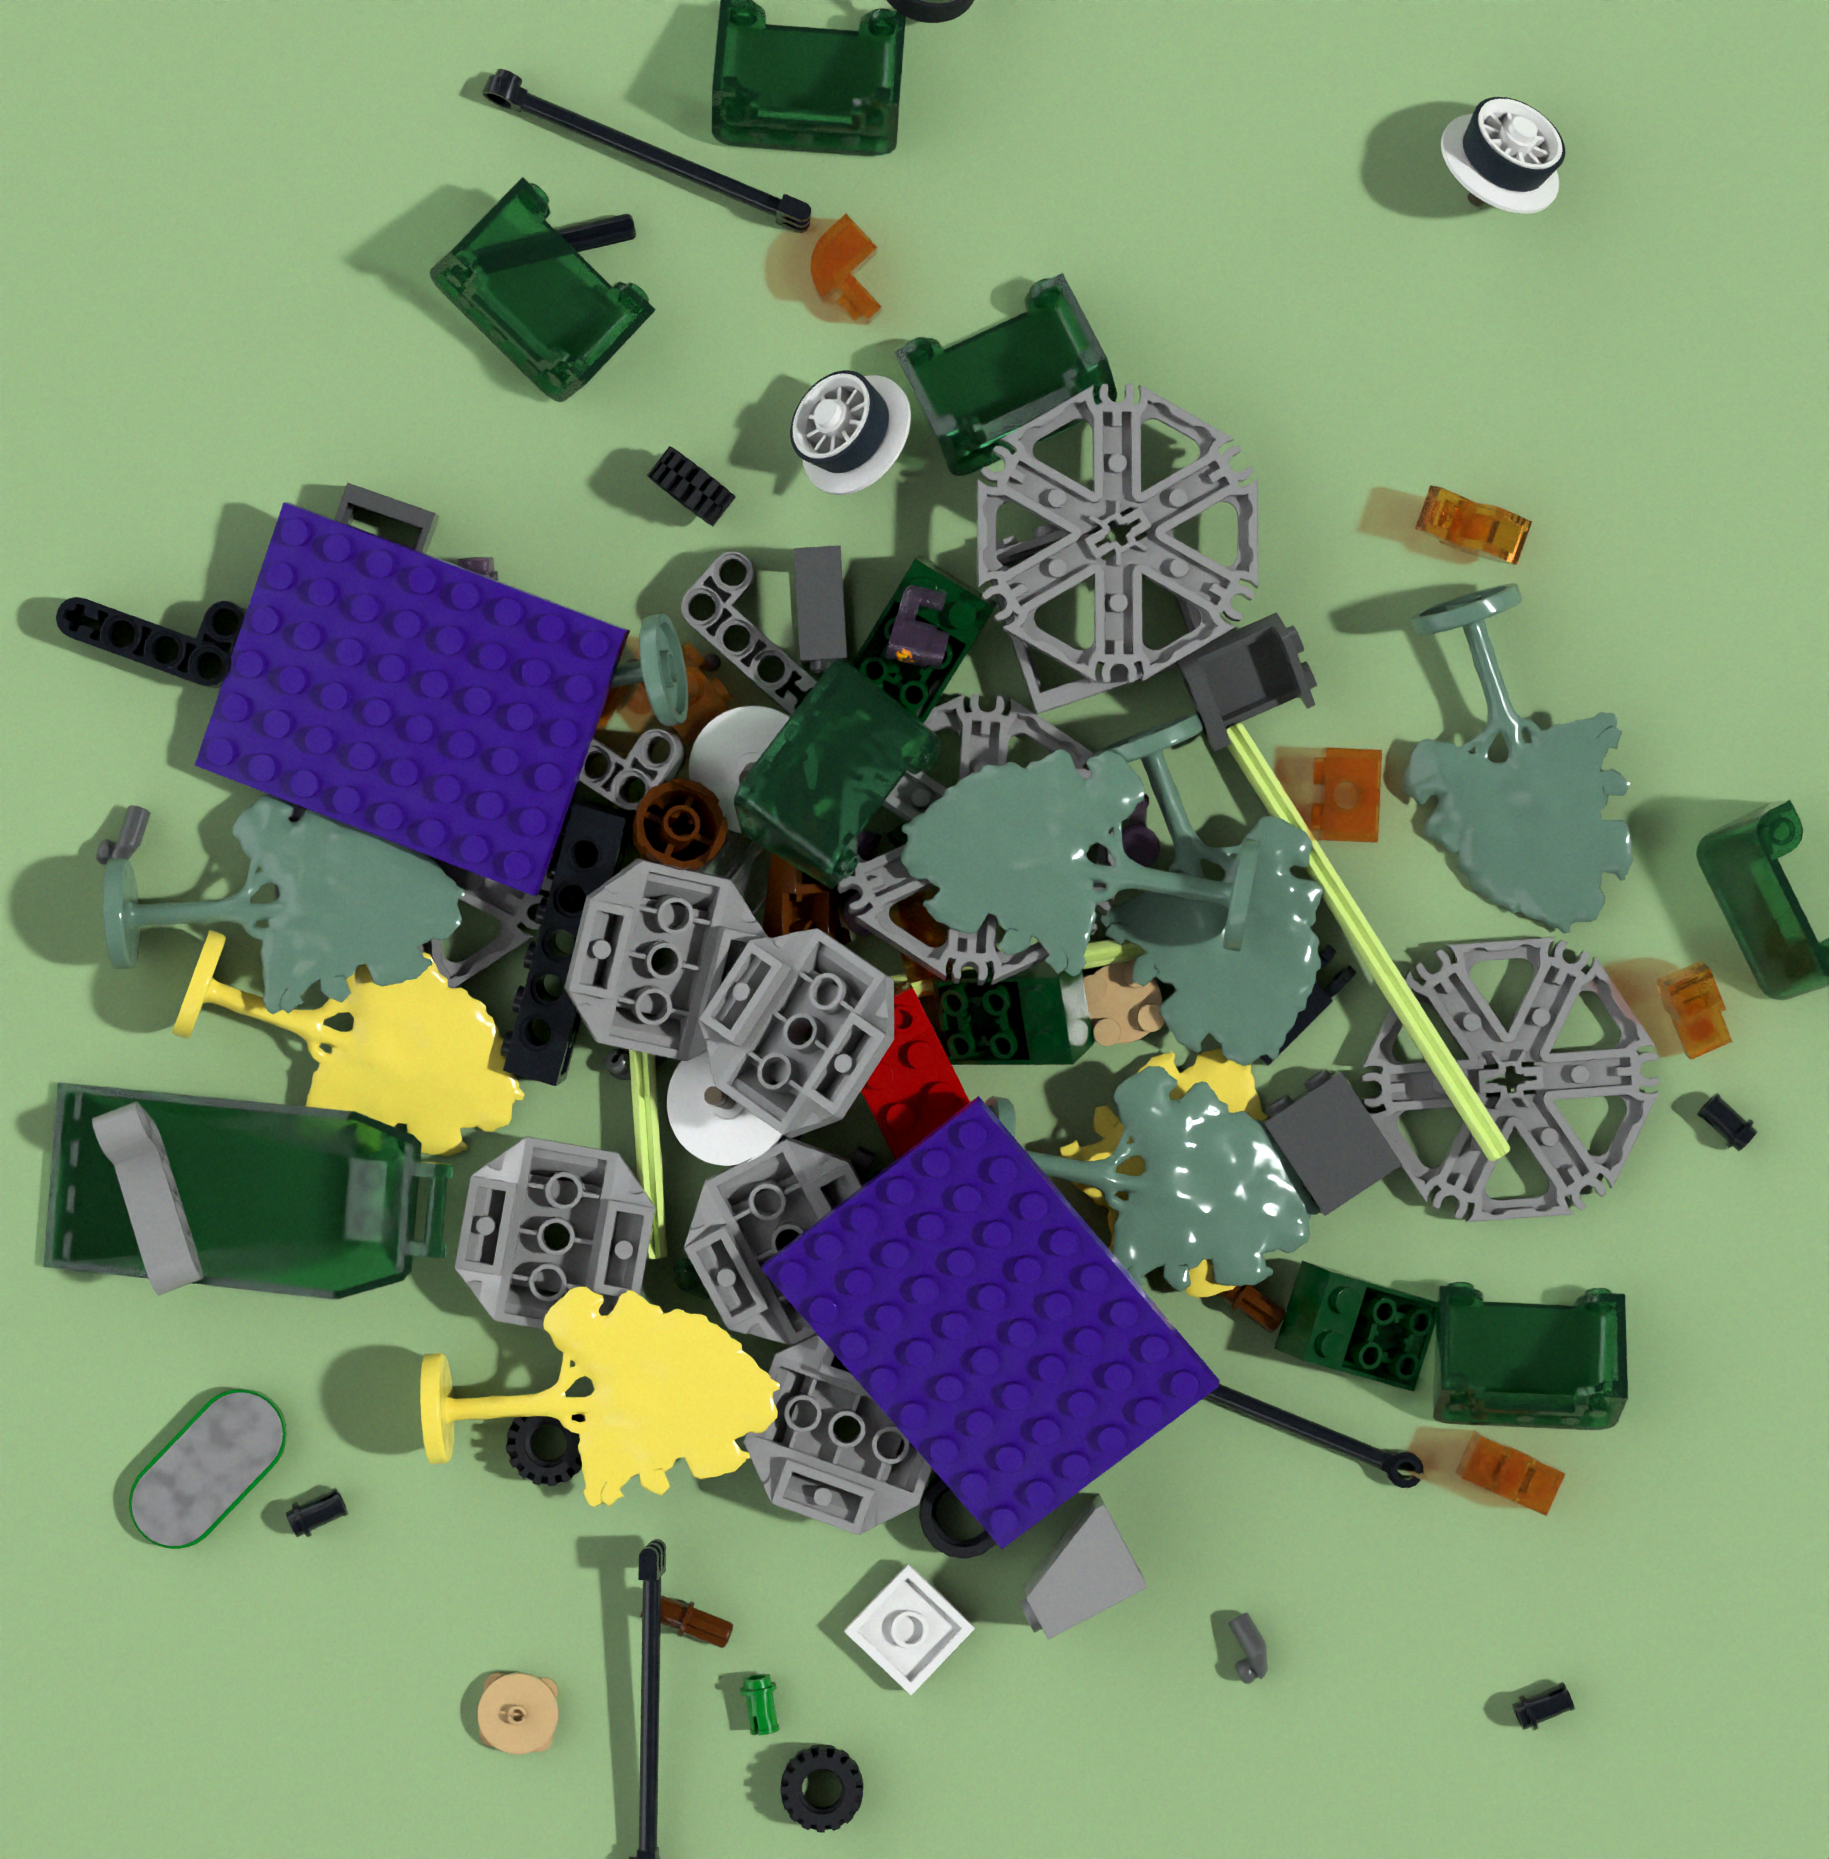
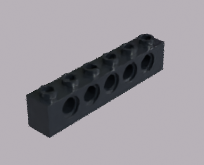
M584 799L573 803L572 809L568 808L559 833L564 836L560 853L555 852L553 854L547 872V879L553 880L549 897L541 899L536 913L535 922L541 925L537 942L531 941L524 959V968L529 969L526 985L519 986L513 1001L512 1012L518 1013L514 1030L507 1031L501 1047V1056L506 1057L503 1071L552 1086H557L566 1080L582 1018L564 988L573 951L572 953H566L560 950L556 944V934L558 930H565L573 936L574 942H576L583 909L575 908L570 904L567 898V891L571 885H576L583 889L586 896H588L621 871L632 832L634 814ZM583 840L590 841L596 846L598 859L595 864H588L581 859L579 846ZM547 974L555 975L561 980L563 992L560 997L551 996L545 990L544 979ZM535 1019H542L549 1024L551 1028L549 1041H542L534 1035L532 1025Z

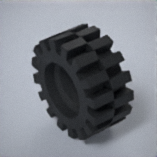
M671 446L668 447L647 475L661 489L712 527L736 498L720 482Z
M582 1414L572 1415L571 1419L583 1422L584 1416ZM546 1416L516 1417L513 1420L507 1433L506 1452L509 1453V1462L512 1467H516L519 1471L518 1475L523 1479L528 1478L536 1485L542 1483L548 1484V1486H555L557 1483L567 1482L582 1469L581 1457L578 1451L579 1434L572 1433L564 1428L558 1419ZM553 1425L561 1429L565 1434L567 1447L559 1458L544 1460L533 1452L531 1436L540 1426Z

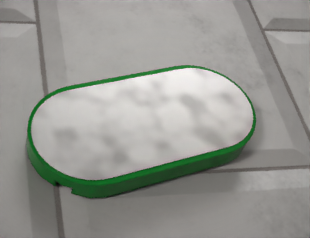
M249 1389L224 1391L209 1400L136 1477L130 1491L129 1510L138 1531L150 1542L169 1549L190 1547L206 1538L282 1457L285 1450L287 1432L284 1415L278 1405L267 1395Z

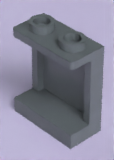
M1277 612L1221 636L1176 662L1194 711L1199 715L1203 726L1202 731L1214 752L1231 745L1226 729L1234 724L1245 721L1295 698H1301L1307 709L1315 706L1310 689L1317 687V683L1307 661L1301 663L1298 653L1304 651L1300 636L1294 625L1288 628L1285 627Z
M1324 1069L1303 1083L1307 1089L1304 1093L1293 1100L1286 1094L1267 1106L1265 1110L1269 1116L1263 1120V1123L1311 1195L1312 1201L1319 1208L1320 1213L1326 1216L1402 1166V1163L1342 1072L1335 1071L1330 1075L1328 1070Z

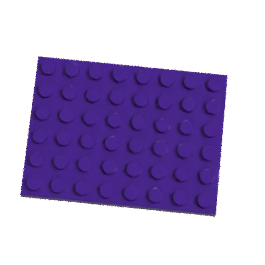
M283 502L231 656L232 664L226 678L222 682L195 766L533 896L538 895L630 630L295 504Z
M979 1096L768 1259L761 1268L1001 1549L1219 1387L1220 1380Z

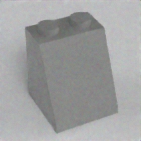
M1100 1494L1090 1499L1024 1584L1026 1599L1020 1602L1034 1633L1043 1629L1049 1640L1147 1588L1144 1577Z

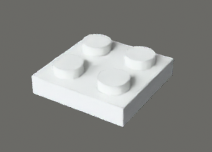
M907 1563L844 1629V1632L912 1695L970 1635L975 1626L916 1569Z

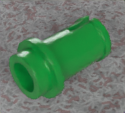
M755 1674L745 1677L743 1679L744 1686L740 1688V1694L746 1696L751 1727L750 1734H759L760 1736L779 1731L780 1728L777 1723L773 1691L777 1689L776 1683L771 1682L770 1674Z

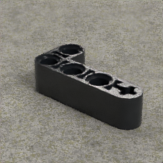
M80 597L69 598L61 603L57 610L56 621L61 632L70 638L199 685L219 688L230 670L232 664L231 656L246 611L233 602L220 601L214 603L206 611L196 638ZM86 607L84 614L87 617L103 622L101 630L98 631L85 625H80L76 632L77 624L70 620L72 613H81L83 608ZM224 611H234L239 620L238 628L231 635L223 636L217 631L216 619ZM105 613H108L109 616L105 619ZM129 622L134 627L135 639L129 646L120 648L114 642V630L119 624ZM100 634V640L97 641L96 638ZM173 638L178 643L179 654L173 662L164 664L157 657V647L164 639ZM217 654L222 659V672L214 679H206L201 674L200 664L207 655Z

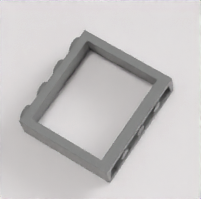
M1131 508L1121 513L1122 517L1132 512ZM1114 521L1108 524L1110 530L1118 527ZM1049 523L1033 529L1035 538L1020 543L1017 542L1016 536L1002 539L996 542L997 559L1002 565L1033 556L1069 534ZM1099 527L1088 532V535L1090 536L1099 531ZM1172 530L1166 533L1174 538ZM991 581L992 586H997L996 581ZM1175 595L1187 632L1189 633L1200 624L1201 616L1199 610ZM996 596L1000 611H1003L1005 609V601L1002 597ZM1012 613L1008 619L1004 620L1005 626L1011 624L1017 616ZM1008 633L1036 715L1127 685V672L1124 667L1118 666L1111 669L1109 684H1103L1100 673L1095 674L1096 683L1083 678L1043 692L1028 645ZM1139 662L1135 663V666L1137 668V677L1135 679V682L1141 680L1142 678V671ZM1175 662L1155 675L1177 668L1178 665Z

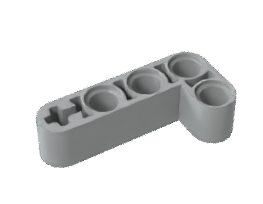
M730 551L723 553L684 595L681 602V611L684 619L790 716L800 722L808 723L817 720L826 709L827 698L824 689L734 608L735 604L753 584L754 570L750 560L740 552ZM731 561L743 564L747 571L746 578L737 586H728L720 578L722 567ZM698 596H708L715 602V612L708 620L699 621L690 615V604ZM736 626L743 627L750 634L749 645L739 652L730 651L724 645L725 633L730 628ZM769 657L778 658L785 666L783 677L774 683L763 681L758 674L760 663ZM793 673H797L801 677L800 680L794 683L799 690L806 694L812 689L817 693L814 702L818 707L815 711L812 712L806 708L801 713L795 709L798 700L788 690L783 699L776 694L777 691L788 685Z
M651 729L641 735L627 758L593 737L578 780L619 807L635 812L641 800L636 803L629 801L627 796L629 785L633 781L641 779L645 784V796L652 787L675 779L686 760V747L678 736L661 729ZM667 740L670 745V755L666 761L656 764L652 758L653 747L657 742ZM604 755L607 760L606 772L601 777L594 779L590 774V763L596 756Z
M137 1101L94 1117L92 1124L96 1138L106 1157L114 1164L145 1270L156 1294L160 1296L203 1279L201 1263L168 1156L153 1119Z

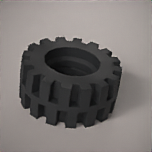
M818 1744L811 1746L807 1750L802 1749L793 1759H790L783 1772L780 1790L782 1804L789 1813V1817L794 1822L797 1821L801 1824L802 1828L806 1830L814 1829L817 1832L825 1833V1830L832 1829L835 1831L840 1829L841 1825L844 1823L848 1824L853 1819L862 1802L863 1779L859 1766L855 1760L849 1757L847 1752L835 1749V1746L832 1745L821 1747ZM816 1770L833 1772L839 1778L842 1785L839 1799L827 1807H817L810 1804L802 1792V1784L805 1778Z

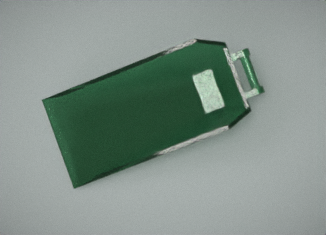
M58 1082L43 1267L149 1279L114 1164L102 1151L92 1124L94 1117L135 1101L149 1114L159 1130L201 1263L203 1279L191 1284L334 1300L403 1281L412 1272L413 1256L446 1258L447 1243H443L447 1181L453 1177L454 1164L420 1161L422 1144L410 1133L350 1110ZM419 1176L429 1177L424 1241L414 1240Z

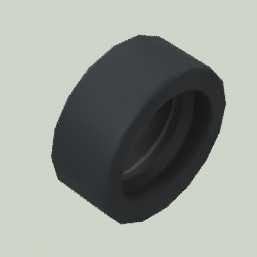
M938 1475L928 1484L921 1497L919 1518L923 1534L935 1549L949 1557L967 1559L984 1554L997 1544L986 1530L975 1538L958 1540L946 1535L938 1526L935 1515L936 1506L941 1496L950 1489Z

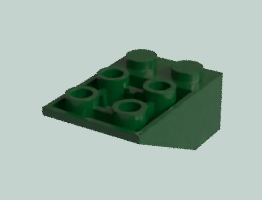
M918 555L843 678L923 726L998 603L992 599L983 601L981 592ZM902 648L911 652V659L922 662L907 661L908 663L899 661L896 652L899 651L901 653Z
M1043 961L991 985L993 979L991 966L988 967L987 978L983 986L977 985L978 974L975 969L961 971L959 984L953 983L951 973L947 974L946 981L937 976L932 978L943 1049L951 1065H1073L1094 1045L1082 970L1080 974L1074 977L1066 971L1057 974L1050 964Z
M1302 1260L1274 1349L1306 1362L1414 1392L1442 1304Z

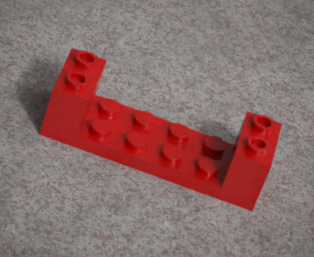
M910 981L894 988V1040L861 1090L895 1160L970 1103Z

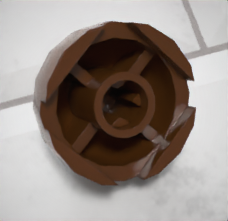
M683 778L672 779L668 783L652 787L635 809L632 825L635 848L644 860L678 870L697 871L713 860L725 842L728 823L726 815L725 817L723 816L722 809L718 805L719 799L714 792L701 783Z

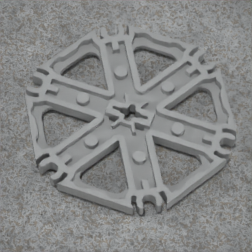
M1102 384L1098 392L1100 404L1096 405L1093 397V385L1001 438L999 442L1008 444L1015 451L1012 455L1003 446H995L992 453L1000 457L1004 462V469L1002 471L993 472L986 467H983L981 470V476L989 482L996 483V487L985 485L977 479V589L985 583L996 581L997 586H991L986 589L981 598L983 601L993 596H1000L1004 599L1005 609L993 617L995 622H1002L1008 619L1012 613L1017 616L1011 624L1001 627L1003 631L1094 683L1097 682L1095 676L1096 665L1100 663L1103 665L1100 671V678L1103 684L1110 683V671L1116 665L1125 668L1127 684H1133L1137 677L1135 663L1139 662L1141 666V682L1236 627L1226 623L1219 614L1223 613L1231 621L1239 622L1242 619L1243 615L1232 608L1231 599L1235 595H1240L1251 601L1255 596V593L1250 588L1239 585V580L1250 583L1256 589L1258 588L1257 479L1250 485L1239 487L1238 482L1245 481L1254 472L1252 467H1248L1242 472H1236L1231 469L1230 459L1242 451L1240 446H1232L1222 455L1218 449L1224 444L1232 442L1234 438L1141 385L1138 387L1140 394L1138 405L1132 403L1134 399L1132 384L1125 385V397L1121 402L1110 400L1108 397V384ZM1081 419L1089 423L1093 433V491L1035 459L1033 455L1034 444L1073 420ZM1156 419L1195 441L1199 447V457L1193 463L1141 492V425L1147 420ZM1004 503H1015L1069 535L1016 566L1006 567L998 561L996 555L997 509ZM1217 503H1229L1237 512L1236 561L1232 565L1224 567L1166 533ZM1131 508L1132 512L1122 517L1121 513ZM1138 520L1139 524L1132 527L1125 536L1126 545L1120 546L1117 541L1106 542L1098 548L1095 545L1104 540L1105 536L1110 532L1109 523L1114 521L1118 527H1121L1125 524L1128 526ZM1099 527V531L1090 536L1088 535V532ZM1145 532L1146 536L1136 541L1135 537ZM1113 551L1114 555L1103 561L1102 557ZM1094 575V641L1088 649L1076 650L1037 627L1034 621V614L1037 608ZM1142 576L1195 606L1201 615L1200 624L1195 630L1159 650L1147 648L1142 641Z
M964 694L934 707L923 726L912 719H908L869 736L868 742L863 743L859 751L861 755L870 760L871 764L868 767L860 768L856 764L849 762L846 768L849 777L845 773L842 776L835 881L842 876L854 875L843 878L838 884L837 889L839 893L855 889L861 894V899L849 904L848 911L850 915L859 914L867 907L870 909L867 913L856 916V923L944 981L947 978L946 965L949 962L954 964L951 970L953 983L959 984L962 968L970 966L977 971V985L983 986L988 974L987 966L992 968L993 979L991 985L1045 961L1049 953L1040 942H1037L1020 953L1006 956L995 945L997 917L989 913L977 933L967 934L948 927L947 941L937 948L925 945L895 925L889 917L891 906L935 885L930 883L928 879L917 880L909 874L906 867L900 861L905 845L869 861H865L858 856L856 841L859 808L868 801H875L909 823L914 817L924 813L931 803L943 797L946 787L902 759L900 751L905 745L944 728L954 730L960 737L958 782L971 773L979 772L985 765H1005L1007 763L1008 740L1015 735L1027 736L1051 753L1058 749L1065 750L1071 755L1078 774L1083 778L1088 779L1090 777V769L1087 771L1085 768L1088 766V758L1095 756L1094 752L1012 698L1009 700V715L1005 716L1002 715L1005 705L1003 696H997L993 711L984 712L978 706L979 694H973L969 702L968 713H966L963 704ZM1111 828L1109 834L1114 836L1113 828ZM1098 843L1096 864L1114 867L1115 861L1107 848ZM1096 882L1093 884L1092 889L1096 891L1106 889V884ZM1115 896L1112 899L1108 900L1112 905L1114 903ZM1108 901L1096 904L1095 910L1106 916L1111 906ZM1093 923L1090 935L1095 933L1098 927L1097 924Z
M1555 937L1446 945L1452 951L1455 963L1451 964L1447 953L1437 949L1434 953L1440 960V969L1436 973H1428L1423 964L1418 962L1414 965L1415 972L1424 980L1423 984L1420 985L1413 979L1410 970L1407 971L1404 978L1418 1002H1425L1433 1007L1467 1059L1456 1060L1506 1141L1514 1128L1546 1174L1549 1186L1542 1196L1505 1200L1490 1198L1485 1191V1186L1498 1160L1491 1162L1487 1159L1464 1121L1441 1165L1429 1168L1420 1162L1398 1128L1399 1116L1407 1110L1454 1107L1427 1062L1401 1063L1395 1059L1392 1048L1403 1024L1391 1006L1361 1066L1362 1068L1367 1066L1381 1067L1380 1074L1366 1072L1361 1075V1081H1376L1380 1086L1379 1094L1374 1098L1363 1099V1105L1369 1107L1383 1105L1384 1109L1382 1111L1369 1113V1115L1402 1163L1401 1167L1425 1202H1427L1428 1195L1434 1186L1437 1185L1440 1188L1434 1193L1431 1206L1439 1209L1442 1200L1446 1196H1454L1457 1199L1458 1205L1453 1216L1458 1219L1465 1215L1468 1209V1202L1472 1203L1471 1213L1465 1220L1466 1222L1571 1215L1574 1213L1569 1209L1565 1200V1196L1568 1195L1575 1207L1580 1210L1585 1209L1586 1206L1580 1198L1581 1189L1591 1185L1600 1197L1606 1194L1605 1187L1602 1182L1596 1179L1599 1173L1607 1180L1609 1188H1613L1659 1094V1091L1651 1093L1639 1091L1640 1086L1654 1087L1660 1084L1659 1078H1645L1640 1071L1641 1065L1645 1061L1658 1060V1054L1652 1052H1641L1638 1054L1636 1051L1640 1047L1656 1045L1596 957H1593L1591 966L1583 973L1581 969L1586 966L1589 960V953L1581 950L1578 959L1574 963H1567L1563 959V951L1568 942L1564 940L1558 941L1552 950V957L1548 956L1550 943ZM1523 958L1531 963L1534 974L1506 1031L1471 980L1470 970L1474 964L1480 961ZM1586 990L1594 992L1620 1029L1621 1038L1619 1043L1610 1049L1550 1053L1578 994ZM1522 1062H1533V1066L1522 1067ZM1496 1064L1495 1069H1484V1065ZM1513 1066L1514 1073L1522 1074V1076H1534V1080H1522V1083L1515 1084L1514 1092L1507 1093V1087L1496 1082L1486 1083V1079H1496L1498 1076L1505 1075L1506 1067ZM1524 1090H1535V1093L1524 1094ZM1498 1092V1096L1486 1097V1093ZM1613 1095L1622 1098L1626 1105V1112L1608 1150L1599 1156L1590 1155L1553 1100Z

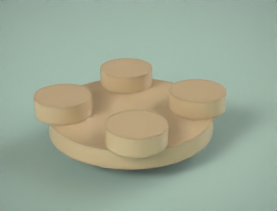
M1135 960L1129 963L1106 965L1094 974L1083 978L1091 1030L1095 1040L1100 1045L1112 1046L1116 1043L1137 1041L1149 1032L1158 1031L1165 1023L1160 1014L1162 996L1156 981L1152 979L1145 986L1132 981Z
M502 1672L492 1673L485 1681V1691L481 1696L477 1711L481 1741L487 1746L495 1747L509 1754L519 1755L547 1750L552 1744L553 1733L559 1718V1707L556 1699L558 1696V1686L556 1682L548 1677L538 1678L522 1672L509 1674Z

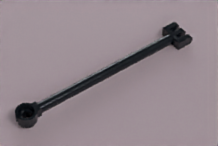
M498 69L495 75H490L482 91V95L496 105L519 112L521 110L761 210L775 216L776 224L797 233H804L810 227L811 207L806 202L784 194L782 199L530 94L528 90L520 87L523 82L522 79L508 70Z
M1220 1383L1218 1388L1205 1397L1386 1472L1388 1479L1395 1486L1400 1488H1410L1416 1486L1421 1481L1414 1475H1411L1409 1478L1399 1477L1397 1469L1401 1463H1412L1415 1473L1424 1474L1421 1460L1411 1451L1399 1450L1393 1454Z
M660 1539L652 1540L639 1554L638 1580H643L639 1849L637 1850V1857L630 1856L629 1859H660L659 1847H657L661 1576L666 1572V1545Z

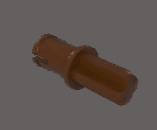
M1252 1285L1236 1286L1233 1290L1216 1294L1217 1297L1231 1306L1229 1311L1233 1313L1235 1309L1270 1333H1273L1279 1327L1286 1313L1283 1308L1251 1287Z
M661 1595V1625L679 1631L677 1635L679 1637H682L684 1633L719 1648H724L727 1645L733 1631V1624L730 1621L694 1608L695 1603L692 1601L687 1605Z

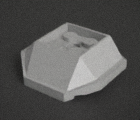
M638 858L586 896L564 988L596 1042L689 1061L707 1051V1041L703 1039L699 1023L700 1016L748 942L768 936L759 922L756 921L730 879L698 871L678 870ZM660 948H668L670 952L668 964L662 969L653 970L651 966L653 954Z
M818 928L789 933L775 938L765 937L750 940L699 1018L703 1039L707 1041L709 1064L715 1087L776 1131L789 1138L842 1120L894 1040V979ZM813 1027L811 1038L804 1044L806 1032Z
M527 1136L471 1175L454 1268L465 1283L468 1284L494 1321L544 1329L543 1322L549 1309L560 1298L564 1297L570 1289L577 1287H587L594 1293L603 1295L604 1302L599 1308V1313L601 1316L608 1315L613 1311L621 1294L629 1290L635 1291L638 1295L641 1294L656 1207L619 1152ZM560 1223L568 1229L570 1234L568 1245L563 1248H554L546 1242L544 1232L549 1224Z
M786 1137L758 1158L751 1161L748 1159L738 1165L730 1166L705 1180L684 1250L728 1330L744 1334L749 1333L768 1340L794 1345L816 1332L761 1268L768 1259L784 1248L778 1239V1234L781 1231L793 1229L801 1235L860 1189L863 1183L850 1159Z
M818 1334L775 1352L768 1374L772 1380L780 1384V1389L773 1393V1400L778 1411L777 1419L762 1433L748 1432L743 1441L748 1453H750V1458L771 1504L857 1535L919 1505L932 1467ZM842 1416H852L859 1422L860 1432L852 1439H842L834 1432L833 1425L835 1421Z

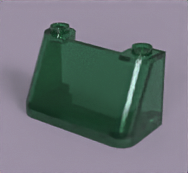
M720 0L712 84V134L717 141L736 147L860 156H884L895 150L898 134L906 16L898 11L883 8L875 9L861 17L858 31L766 24L767 16L765 10L754 1Z
M522 177L430 270V276L435 286L546 396L554 401L564 402L595 376L656 309L649 303L647 294L638 285L631 282L628 284L616 282L611 286L546 221L551 213L547 194L538 185L529 183Z
M1063 273L1051 279L1039 280L1031 286L1024 302L1026 312L944 350L937 339L918 337L909 341L904 347L894 351L936 445L952 475L965 476L1002 460L992 453L995 446H1003L1013 455L1015 451L1008 444L999 442L1001 438L1093 385V397L1096 405L1100 404L1098 392L1102 384H1108V397L1113 402L1116 401L1117 390L1108 359ZM1073 420L1041 438L1035 444L1084 422V420Z
M837 659L821 676L740 783L734 797V807L741 833L833 890L841 878L847 879L856 869L860 860V855L856 853L858 846L856 838L904 774L908 771L915 775L922 771V769L928 771L936 763L941 751L939 738L936 733L856 667L842 659Z
M1791 800L1770 802L1709 832L1701 838L1696 849V858L1701 871L1759 988L1765 995L1777 1000H1788L1829 987V937L1818 942L1778 861V858L1797 848L1802 840L1803 827Z
M1453 1282L1447 1286L1439 1287L1437 1294L1433 1377V1418L1442 1423L1459 1425L1603 1430L1611 1428L1618 1423L1628 1400L1625 1294L1612 1293L1611 1290L1606 1288H1591L1586 1290L1583 1296L1577 1298L1574 1306L1483 1302V1293L1474 1289V1285L1468 1282Z

